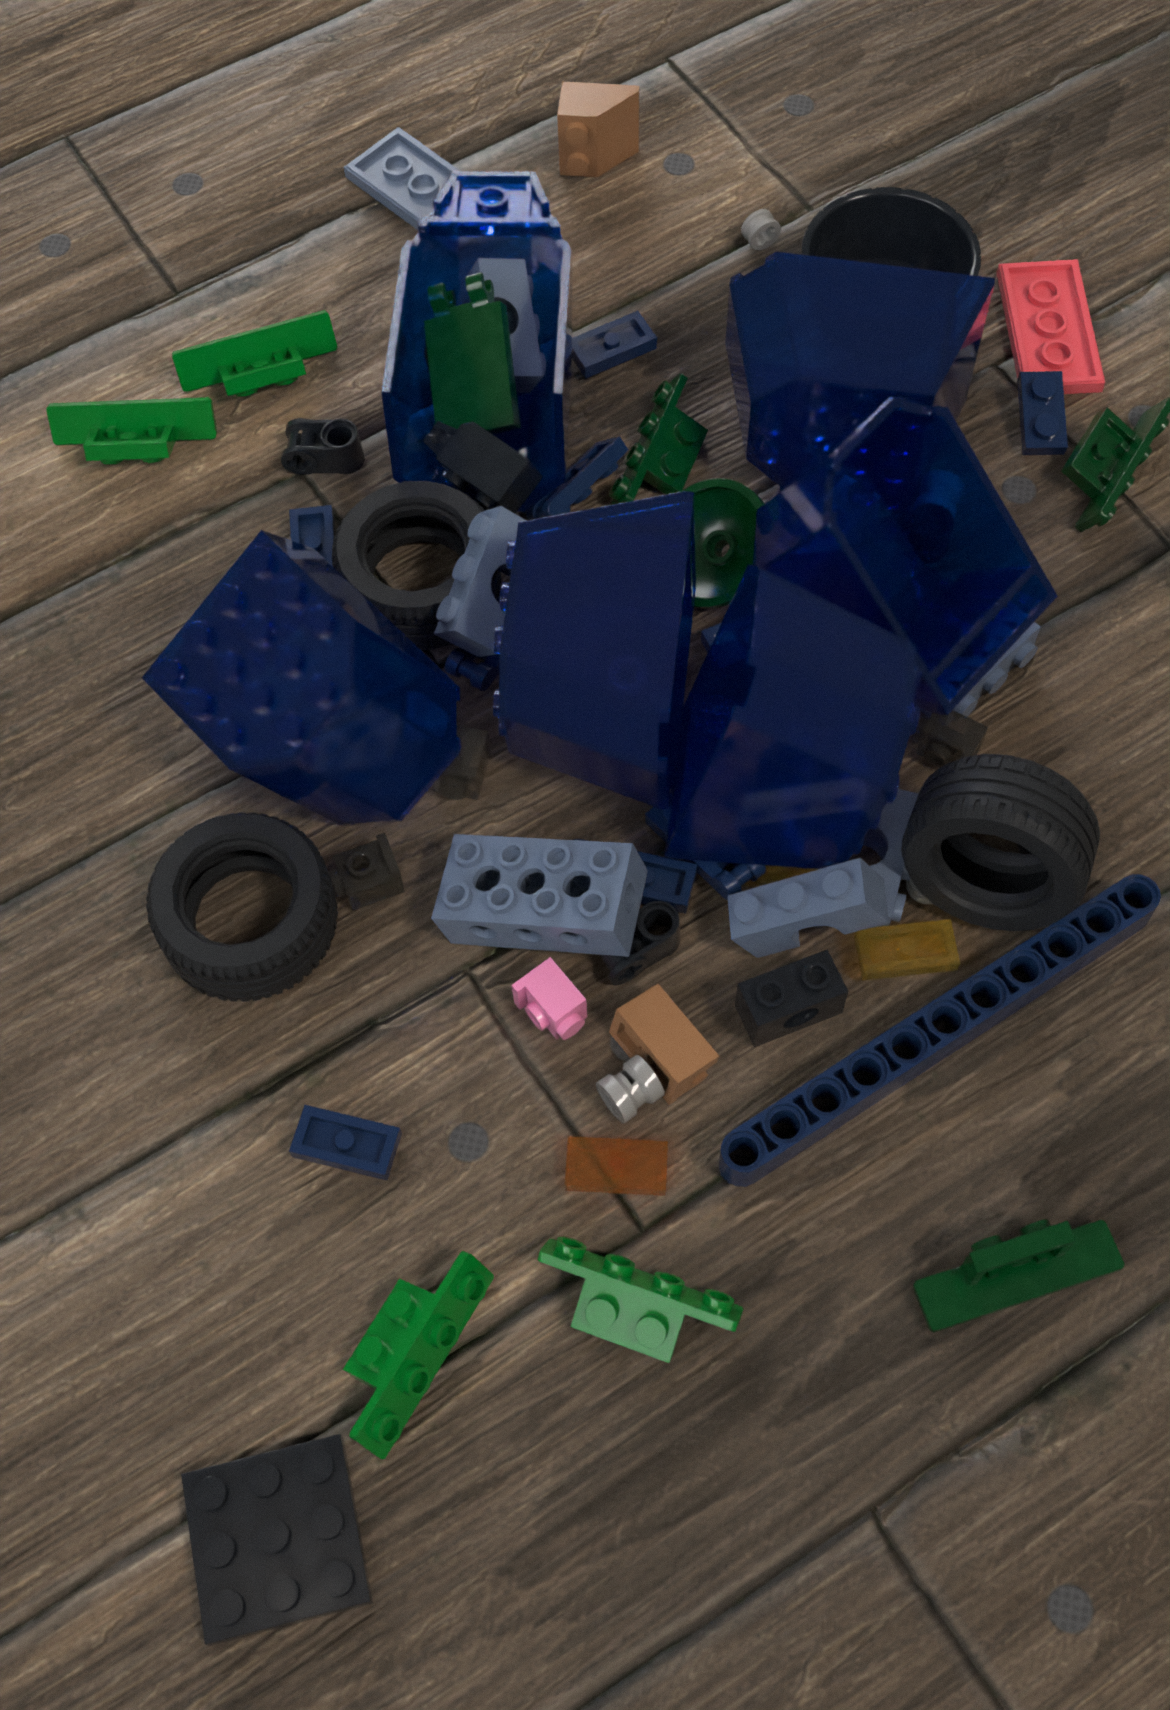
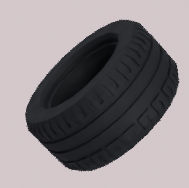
M404 481L385 486L367 495L356 504L341 521L332 545V565L339 595L345 612L350 617L352 623L360 631H363L367 637H371L372 640L392 648L411 651L432 650L452 644L436 636L434 632L439 622L436 618L437 610L442 600L450 593L454 582L453 577L433 588L405 591L389 587L378 581L373 574L375 567L387 553L399 546L422 541L442 544L456 551L461 557L465 553L470 540L468 537L469 526L477 514L485 511L483 507L462 491L429 481ZM498 570L494 572L491 581L492 593L496 600L501 591V572Z
M980 754L963 757L938 768L925 780L903 835L901 852L905 868L917 889L929 901L948 914L968 923L990 929L1006 931L1035 930L1064 918L1073 912L1083 900L1100 840V828L1097 816L1085 796L1059 773L1028 759L1010 755ZM967 833L996 835L1022 845L1033 854L1003 852L980 843Z
M238 812L237 814L230 813L225 816H216L201 824L199 823L193 828L188 829L184 835L179 836L174 843L170 844L167 852L163 853L160 857V861L157 862L154 868L155 871L150 877L151 881L148 883L149 892L146 896V909L148 912V922L156 941L174 971L180 975L184 982H187L193 988H197L203 994L207 993L210 997L217 996L218 999H229L230 1001L241 999L242 1002H249L251 999L257 1001L261 1000V997L266 999L272 997L273 994L279 995L283 993L282 990L286 988L289 990L294 987V984H299L303 981L304 976L308 977L312 973V969L318 967L320 964L319 960H323L326 956V951L330 949L331 940L335 936L334 930L337 929L338 906L325 862L317 846L314 845L310 838H307L303 831H299L296 826L290 825L285 820H279L278 817H269L263 813L250 812L246 814L245 812ZM252 870L272 873L292 886L293 897L286 916L273 931L255 941L230 945L211 941L196 931L195 917L202 898L217 882L234 873Z

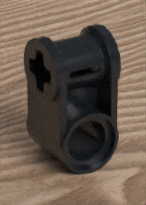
M297 418L289 421L286 425L285 432L288 444L287 449L282 452L281 464L289 472L300 475L311 473H338L346 475L358 471L363 466L365 461L364 452L357 427L352 421L342 418L334 420Z
M653 901L639 909L629 957L600 955L610 971L608 978L613 985H621L634 979L645 969L672 955L677 950L680 944V919L677 910L671 904L664 901ZM655 924H663L670 928L666 934L661 936L650 934L647 931Z

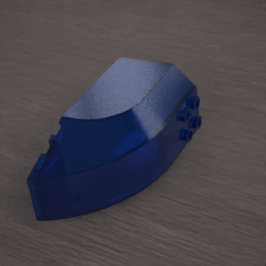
M453 171L434 199V209L428 217H422L417 225L418 233L412 241L407 240L401 249L381 389L393 479L398 483L404 481H429L457 489L443 477L447 470L436 460L437 455L423 442L426 435L430 433L435 425L424 328L425 320L435 318L428 299V286L444 283L446 291L453 290L455 292L456 306L469 303L470 299L465 279L478 258L525 259L527 275H530L533 280L534 288L531 300L533 313L538 315L540 322L537 338L539 350L546 359V371L544 377H542L531 393H517L521 428L493 434L499 440L529 459L543 476L517 511L525 512L566 481L572 369L571 248L568 242L563 240L560 233V224L557 218L551 214L548 198L535 171ZM468 487L464 491L465 494L475 500L476 492Z

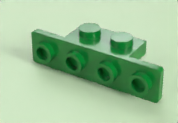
M326 310L176 350L172 352V359L183 391L188 392L223 382L227 396L235 394L242 397L254 394L259 390V387L275 384L282 386L295 382L299 376L306 375L303 359L337 350V343L330 316Z
M209 397L50 403L46 408L54 444H84L86 461H100L103 464H117L128 459H141L146 463L159 462L170 457L174 444L178 440L215 439L217 435L213 402Z
M558 1237L557 1240L550 1238L540 1249L537 1259L539 1262L585 1278L570 1327L670 1363L673 1357L685 1315L735 1332L744 1310L742 1306L734 1304V1299L726 1293L707 1289L703 1293L684 1286L685 1282L676 1275L667 1272H656L653 1275L636 1269L635 1263L626 1257L615 1254H608L606 1257L586 1251V1245L573 1238Z
M465 1251L460 1252L435 1294L399 1278L343 1368L354 1379L375 1389L374 1394L351 1429L349 1436L382 1460L387 1457L394 1443L399 1439L402 1430L423 1395L429 1389L432 1380L452 1347L458 1341L461 1332L479 1302L484 1298L488 1287L494 1279V1275L472 1254Z

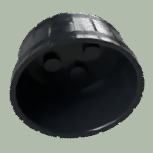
M897 187L868 188L849 193L845 197L842 196L832 201L812 219L802 241L803 277L808 289L809 311L817 330L837 351L845 355L848 354L849 357L868 363L869 361L875 364L901 363L928 353L949 333L958 311L967 301L973 290L981 267V250L976 234L973 233V229L968 221L960 213H956L953 207L936 197L932 198L931 195L916 190H903Z

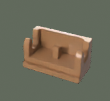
M659 984L654 985L616 1009L609 1033L630 1058L639 1055L648 1063L663 1086L665 1094L662 1098L668 1105L702 1082L708 1076L706 1070L717 1063L719 1059L717 1052Z

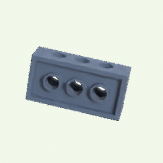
M454 834L431 919L451 944L629 957L648 870L633 843Z

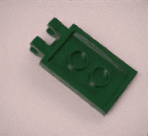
M482 272L466 276V288L471 302L457 306L455 292L453 290L446 291L444 283L428 286V299L435 318L425 320L424 328L435 424L437 421H440L458 429L461 424L473 421L492 435L521 428L507 306L500 300L494 302L492 281L490 279L484 281Z

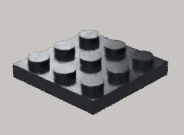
M341 1434L181 1474L205 1645L212 1646L373 1603L344 1438Z

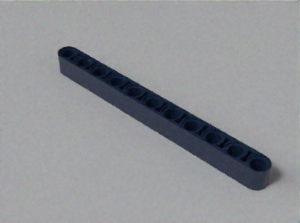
M1132 874L1124 877L1073 910L1064 918L1048 926L729 1132L724 1137L720 1149L719 1171L722 1177L729 1184L737 1187H746L754 1184L1142 930L1147 925L1161 899L1160 889L1157 884L1149 877L1141 874ZM1125 899L1136 901L1142 909L1131 907L1126 903ZM1087 923L1098 924L1104 929L1105 933L1093 931ZM1049 947L1061 948L1068 957L1061 958L1054 955ZM1020 971L1025 973L1031 982L1023 983L1017 981L1010 972ZM972 997H986L991 1001L993 1007H980L973 1001ZM932 1022H948L955 1032L951 1034L939 1032ZM906 1046L914 1052L916 1058H900L894 1053L892 1048ZM858 1071L868 1072L875 1078L877 1083L871 1086H864L859 1084L852 1074ZM817 1097L829 1098L835 1103L837 1109L831 1112H822L814 1107L812 1100ZM777 1123H786L795 1130L796 1135L790 1139H781L772 1133L771 1127ZM744 1149L749 1151L756 1161L749 1166H739L730 1159L729 1155L735 1150Z

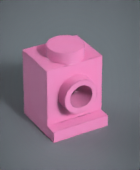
M551 957L512 984L515 1005L520 1010L525 1007L528 1017L539 1030L542 1031L547 1028L556 1039L561 1037L563 1040H566L575 1035L585 1024L584 1019L587 1018L586 998Z

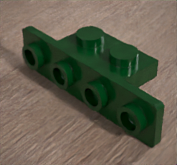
M680 373L670 383L664 380L654 392L651 399L655 404L654 408L644 417L637 430L641 437L630 448L624 458L623 464L627 468L610 489L609 496L613 499L607 513L615 517L634 501L643 480L671 499H674L682 492L708 432V429L675 407L688 379L684 374Z
M1170 397L1145 411L1133 430L1108 407L1095 415L1061 470L1064 475L1091 498L1075 525L1078 531L1083 532L1094 525L1101 527L1113 517L1117 511V507L1114 504L1119 496L1124 494L1133 484L1135 477L1132 474L1136 467L1141 465L1151 454V442L1169 424L1170 420L1167 416L1170 412Z
M1044 1219L1019 1230L1021 1236L1003 1242L1000 1235H995L971 1245L972 1252L968 1254L961 1266L916 1280L913 1284L914 1293L929 1330L935 1333L1121 1271L1125 1264L1107 1223L1104 1220H1098L1071 1229L1068 1220L1051 1226L1049 1220Z

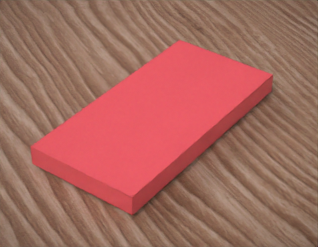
M1078 259L999 264L997 279L1017 379L1020 372L1062 371L1064 394L1102 392L1105 379Z

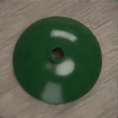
M712 478L697 482L684 489L667 506L654 534L652 548L653 563L663 587L677 600L689 606L703 609L726 606L743 597L759 581L771 556L773 526L769 511L762 499L753 490L735 480ZM729 544L727 554L722 557L723 548Z

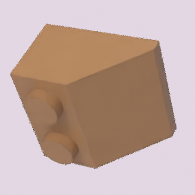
M562 81L557 113L560 175L599 177L639 152V86Z

